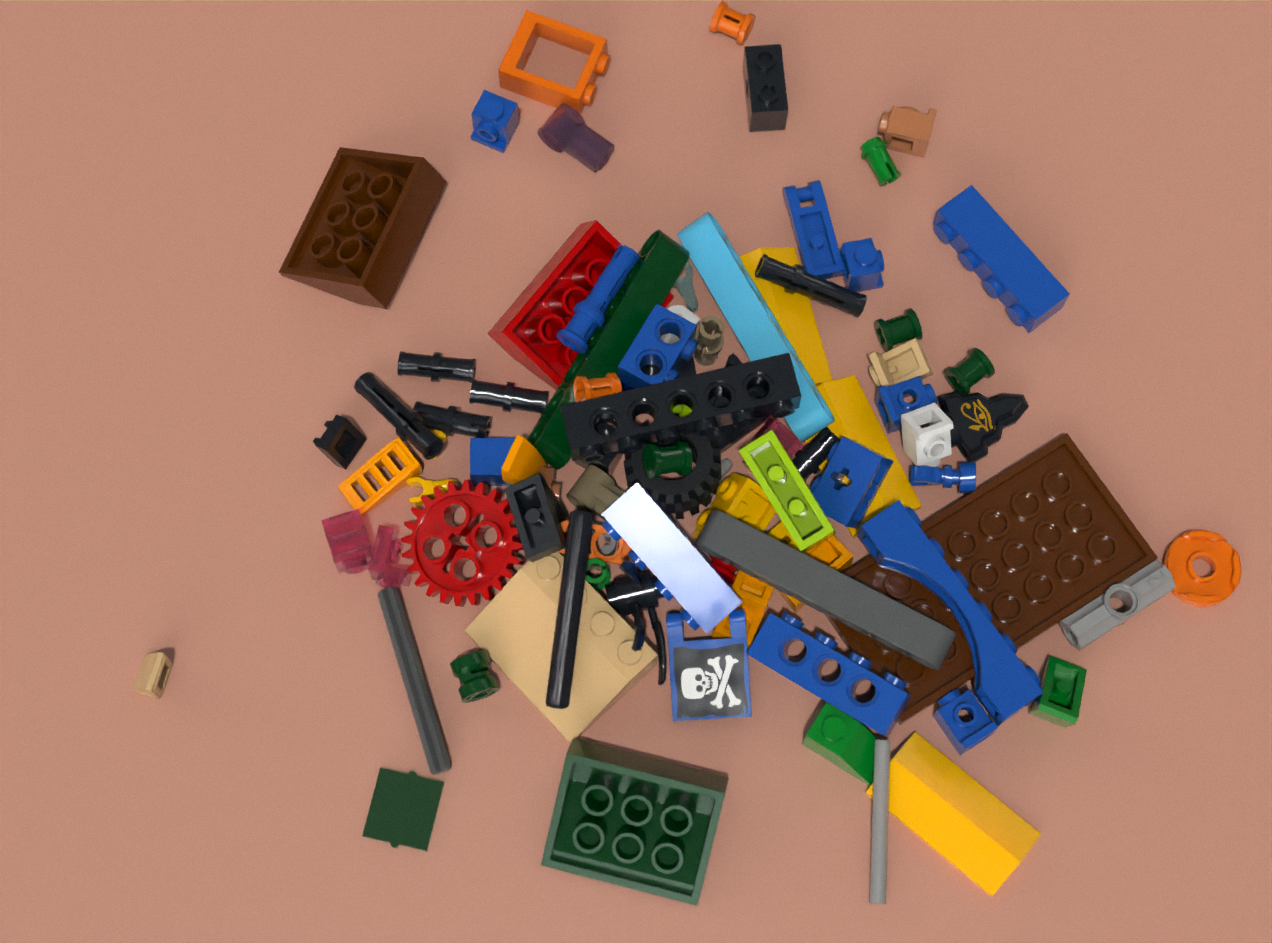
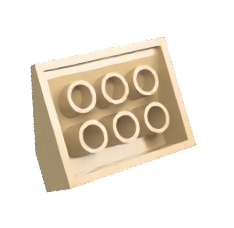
M557 551L535 562L528 561L464 631L482 651H487L491 661L571 745L573 738L578 739L657 666L658 654L645 641L640 651L632 650L635 631L585 580L569 706L565 709L546 706L564 557Z

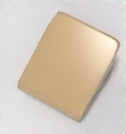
M161 652L146 654L142 660L133 691L156 699L162 697L173 665L172 661Z

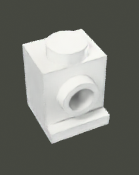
M936 403L901 415L903 451L916 466L936 467L941 463L942 458L952 455L950 430L954 429L953 422ZM929 423L928 427H920L923 424Z

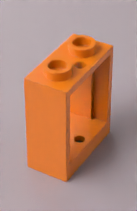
M526 10L498 69L500 87L580 117L585 105L591 106L597 92L595 82L599 74L604 76L609 67L611 55L607 54V39ZM539 37L590 55L575 89L523 71Z

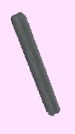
M388 587L378 592L379 602L429 770L433 775L441 774L451 769L450 760L399 591L396 587Z

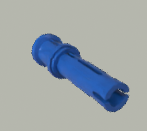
M619 245L584 301L575 304L573 308L574 315L565 329H560L556 334V337L563 345L577 353H586L588 350L587 342L596 328H601L605 323L604 313L640 259L638 253L625 245L624 247Z

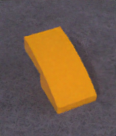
M520 435L516 436L501 468L503 481L512 485L537 474L539 467L547 468L546 462L538 450Z
M739 570L732 588L742 598V603L734 610H743L746 613L747 645L749 650L774 588ZM729 615L716 625L712 639L731 638Z

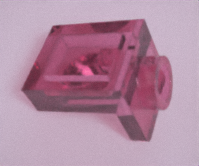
M379 525L368 567L371 578L376 580L377 585L384 588L395 587L399 589V585L410 586L411 577L409 571L391 566V564L397 565L399 562L402 542L397 541L398 538L394 528Z

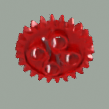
M464 480L461 490L457 482L449 481L447 493L443 488L435 486V499L422 495L421 499L425 508L423 510L411 508L412 513L417 517L416 522L404 523L408 529L412 530V536L401 538L402 542L411 544V550L404 552L402 557L413 559L414 561L406 571L411 574L420 573L415 585L423 587L429 584L426 595L428 597H435L440 593V603L449 604L454 596L455 606L464 607L468 597L471 605L478 606L480 605V594L486 600L491 601L494 598L492 588L495 587L501 591L506 585L503 579L505 577L512 578L515 575V572L511 569L512 565H524V561L516 556V552L523 550L522 543L517 542L519 534L517 527L514 526L513 514L508 513L510 510L508 499L499 502L502 492L493 489L488 494V485L481 482L474 491L473 481ZM462 506L465 509L466 518L461 525L456 527L453 523V513ZM483 514V520L477 524L478 516ZM493 527L497 532V540L493 546L487 548L483 542V536L489 528ZM462 536L466 537L465 541L469 544L467 550H463V545L459 543ZM441 539L445 545V550L440 558L435 559L432 555V546L437 540ZM472 560L476 566V572L467 581L463 577L462 569L467 561ZM451 563L450 571L446 573L445 567L447 564Z

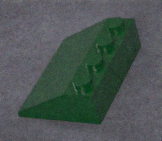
M573 738L566 754L541 865L698 906L729 778Z

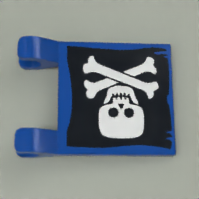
M733 610L729 614L731 638L684 641L683 617L678 613L666 616L673 721L752 717L749 661L746 654L748 652L745 611Z

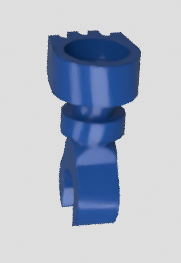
M960 462L959 470L952 469V466L944 465V469L929 466H911L910 484L912 486H937L943 484V488H952V485H959L958 493L970 494L975 491L976 462Z

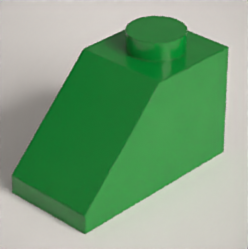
M826 702L806 734L802 745L868 786H871L874 775V742L878 739L860 722Z

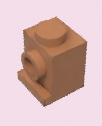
M892 106L891 113L883 111L878 133L885 134L883 141L888 143L886 149L924 158L937 110L930 108L928 114H925L913 107Z

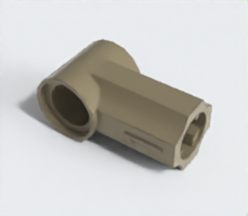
M589 464L566 494V497L579 510L589 512L592 516L595 514L605 521L606 519L601 513L618 499L624 491L616 487L615 481L607 473Z

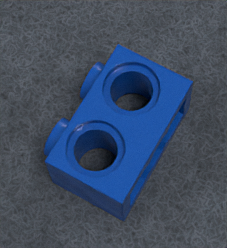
M656 303L618 366L620 381L636 389L678 379L680 372L676 370L683 359L689 361L698 346L699 341L695 339L697 325ZM671 333L680 340L674 344H667L660 337ZM652 364L659 367L661 371L656 375L650 376L643 373L641 368Z

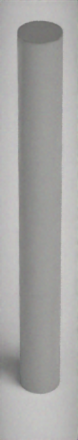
M875 740L870 903L886 904L890 740Z

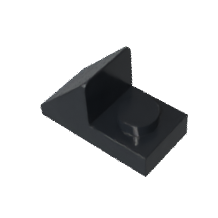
M537 473L504 488L526 559L535 562L564 549L566 541L560 522L565 521L567 516L544 477Z

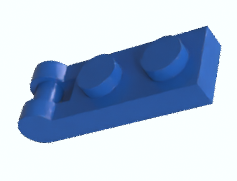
M820 180L808 182V186L796 188L795 185L783 187V198L788 209L804 271L822 279L843 276L845 269ZM811 201L813 206L801 208L800 203Z

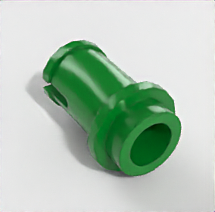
M875 137L861 146L863 151L861 157L870 164L879 181V185L885 186L887 184L886 181L888 184L894 182L901 176V173L896 168L886 149L888 143L882 141L880 137Z
M589 559L587 561L585 580L596 591L604 589L605 585L609 584L611 578L610 570L601 559ZM596 569L599 570L602 573V575L599 578L594 579L591 578L588 575V573L591 570Z

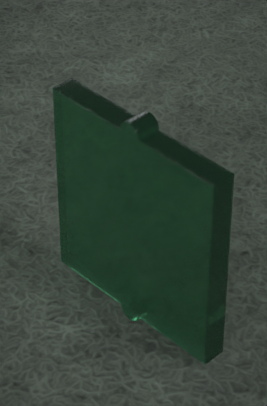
M380 768L362 836L390 843L392 848H398L400 845L427 852L445 783L419 777L414 771L406 774Z

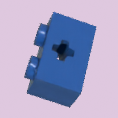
M843 436L841 441L836 442L830 449L827 457L829 464L823 475L815 479L810 490L828 517L846 527L858 529L893 460L856 440ZM845 475L852 480L850 487H847L846 483L842 481Z

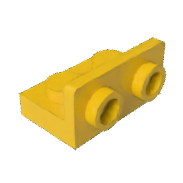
M732 473L730 477L724 479L719 485L716 493L717 497L710 508L699 516L692 537L696 540L698 539L712 510L721 511L761 532H764L776 511L757 483L748 477Z

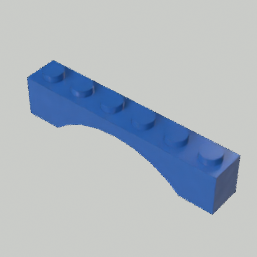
M898 500L861 525L857 537L879 567L899 572L919 582L935 594L952 612L964 632L971 651L975 674L974 695L997 726H999L1043 693V690L1040 688L1041 680L1029 665L1024 666L1016 656V646L1009 636L1005 633L1000 634L991 623L993 617L989 609L981 601L976 603L967 591L969 585L964 576L956 569L952 571L943 559L945 553L940 544L934 538L928 539L920 528L922 523L916 512L911 507L905 508L901 501Z

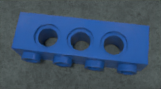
M783 612L780 618L770 613L746 654L883 736L888 737L912 695L903 691L907 683L887 671L883 678L869 671L873 663L854 652H851L848 658L835 651L838 645L837 642L820 632H817L814 638L801 631L804 623L788 613ZM795 641H803L807 649L805 657L801 661L792 662L788 656L789 646ZM835 660L841 667L840 676L834 682H826L822 677V668L828 661ZM862 681H871L875 686V696L871 701L861 703L856 697V688Z

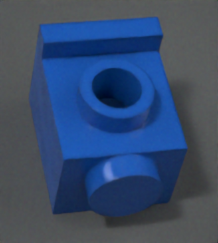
M484 90L471 114L474 129L471 134V140L504 153L519 125L518 104Z
M872 238L843 243L840 255L845 269L842 276L845 288L855 292L882 288L884 284L881 272H884V259L881 250H876Z
M920 376L889 387H879L874 402L887 434L902 429V414L932 403L937 404V399L933 387L930 384L923 385ZM912 395L914 403L909 404L903 400V398Z
M955 689L938 701L941 708L933 715L959 755H962L990 737L999 728L995 721L992 722L970 689L963 694H960L958 689ZM966 710L972 720L967 723L961 721L958 712Z

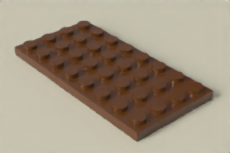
M1067 433L920 526L928 539L934 538L940 544L945 553L943 559L952 571L956 569L964 576L969 585L967 591L976 603L981 601L989 609L993 617L991 623L1000 634L1005 633L1009 636L1017 650L1104 594L1112 585L1121 583L1158 558ZM872 556L842 573L956 633V637L938 671L926 667L825 615L849 651L873 663L869 671L883 678L887 671L907 683L903 691L909 693L912 697L897 721L899 725H902L951 691L974 678L971 651L964 632L952 612L935 594L919 582L899 572L879 567Z

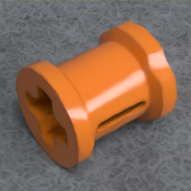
M722 1L713 15L709 31L713 33L720 31L736 38L737 43L743 45L752 30L755 15L752 13L748 15L742 14L729 8L728 3Z
M607 373L603 378L593 379L577 376L573 384L575 403L622 392L621 381L616 373Z

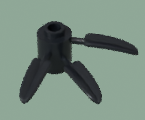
M623 561L619 569L626 575L614 578V583L605 585L609 605L618 614L622 613L623 616L632 614L634 617L635 635L632 646L634 651H640L644 644L645 627L641 612L648 610L658 650V684L662 685L666 680L667 658L663 631L660 622H658L655 608L659 607L657 599L664 598V596L654 585L658 578L656 576L651 577L649 569L639 572L634 563Z

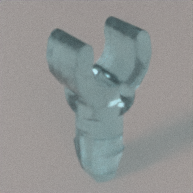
M686 262V276L677 278L672 287L676 288L681 297H683L688 310L696 312L698 310V300L694 293L695 290L692 282L693 268L689 262Z

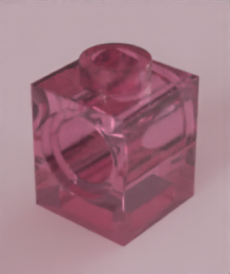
M359 509L321 520L334 564L339 573L345 571L346 574L360 573L369 568L368 564L376 562Z

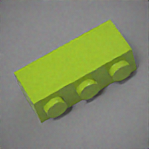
M773 430L738 450L802 553H806L837 534Z

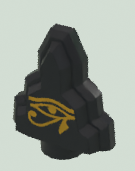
M958 391L938 396L941 410L953 422L954 429L950 430L951 448L957 446L959 452L968 462H977L988 455V447L1000 441L1002 430L1015 424L1029 408L1023 394L1001 393L988 398L978 392L963 396Z

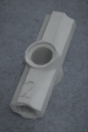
M1158 560L1153 561L1121 583L1112 585L1104 594L1060 621L1059 624L1063 630V635L1071 645L1080 651L1115 627L1123 625L1129 618L1174 590L1176 585L1173 575ZM1110 598H1118L1124 602L1126 612L1119 613L1115 611L1110 605Z

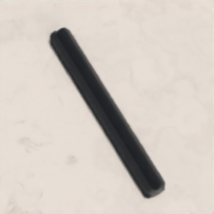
M571 511L568 522L545 702L546 706L556 709L567 708L570 700L593 520L592 514L584 511Z

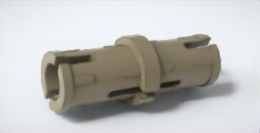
M707 316L703 318L702 324L699 325V330L696 332L695 339L699 343L694 352V358L700 365L710 366L714 364L715 358L718 357V353L722 350L724 344V336L722 334L724 324L718 317Z

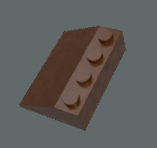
M340 147L279 273L284 277L356 304L387 309L446 181L424 157Z

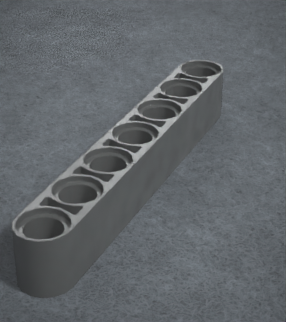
M712 510L695 543V546L705 553L931 669L939 671L956 637L955 632L938 622L721 511Z

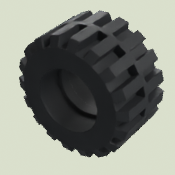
M646 420L640 426H647L650 424ZM696 433L680 436L681 439L679 441H686L690 446L695 467L689 475L679 480H665L659 477L649 479L643 469L642 452L643 448L648 444L642 445V449L639 451L624 454V468L628 489L639 481L667 514H675L676 520L684 519L683 513L687 511L692 516L699 513V505L702 504L707 507L712 502L711 494L717 495L719 480H721L720 448H717V439L714 434L697 436ZM658 442L649 443V444H655V445H657L658 447L673 446V445H674V443L668 444V445H659Z

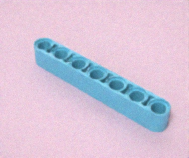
M706 212L679 231L677 235L682 245L689 251L692 262L749 359L755 361L790 353L801 392V401L799 408L794 409L795 412L784 418L796 437L801 442H804L835 422L830 408L710 212Z

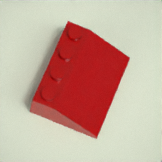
M597 220L580 224L487 334L513 359L557 390L578 353L563 345L556 337V334L560 329H565L574 315L573 308L575 304L586 299L621 244ZM670 292L661 305L664 308L674 298Z

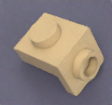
M917 338L884 354H880L877 351L869 354L872 362L869 372L878 387H889L918 376L922 380L934 374L921 342Z

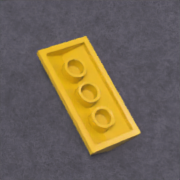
M795 247L758 248L739 256L815 385L818 386L821 383L832 381L809 297L797 292L789 294L784 291V287L755 277L757 264L763 254L790 266H794V264L799 265Z
M852 375L816 386L835 418V422L827 426L832 433L840 440L843 436L856 440L893 460L859 528L847 527L852 539L857 537L861 525L898 500L901 501L905 508L911 507L914 511L921 509L922 505L856 376ZM820 432L804 441L805 445L807 446ZM827 459L819 466L821 476L829 464ZM847 475L843 477L842 481L846 483L847 487H850L852 480Z
M916 732L912 734L890 761L889 813L992 897L1021 863L1041 833ZM873 783L865 792L872 799Z

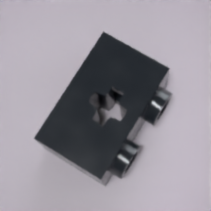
M781 44L745 46L742 69L749 132L785 130L788 102Z

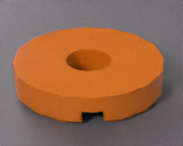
M1193 530L1186 532L1172 542L1164 553L1162 565H1165L1173 575L1176 588L1171 593L1183 603L1192 606L1209 607L1226 600L1239 585L1242 573L1240 556L1235 548L1232 549L1226 542L1227 540L1220 534L1208 530ZM1202 559L1209 563L1211 575L1209 577L1198 576L1192 568L1194 560Z

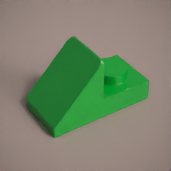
M1049 656L1044 666L1040 685L1043 693L1034 700L1029 714L1066 728L1076 724L1079 717L1087 669Z

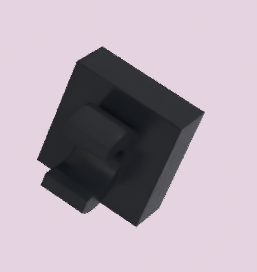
M336 415L332 421L325 422L326 431L320 439L315 437L313 442L330 461L346 470L367 438L347 418Z

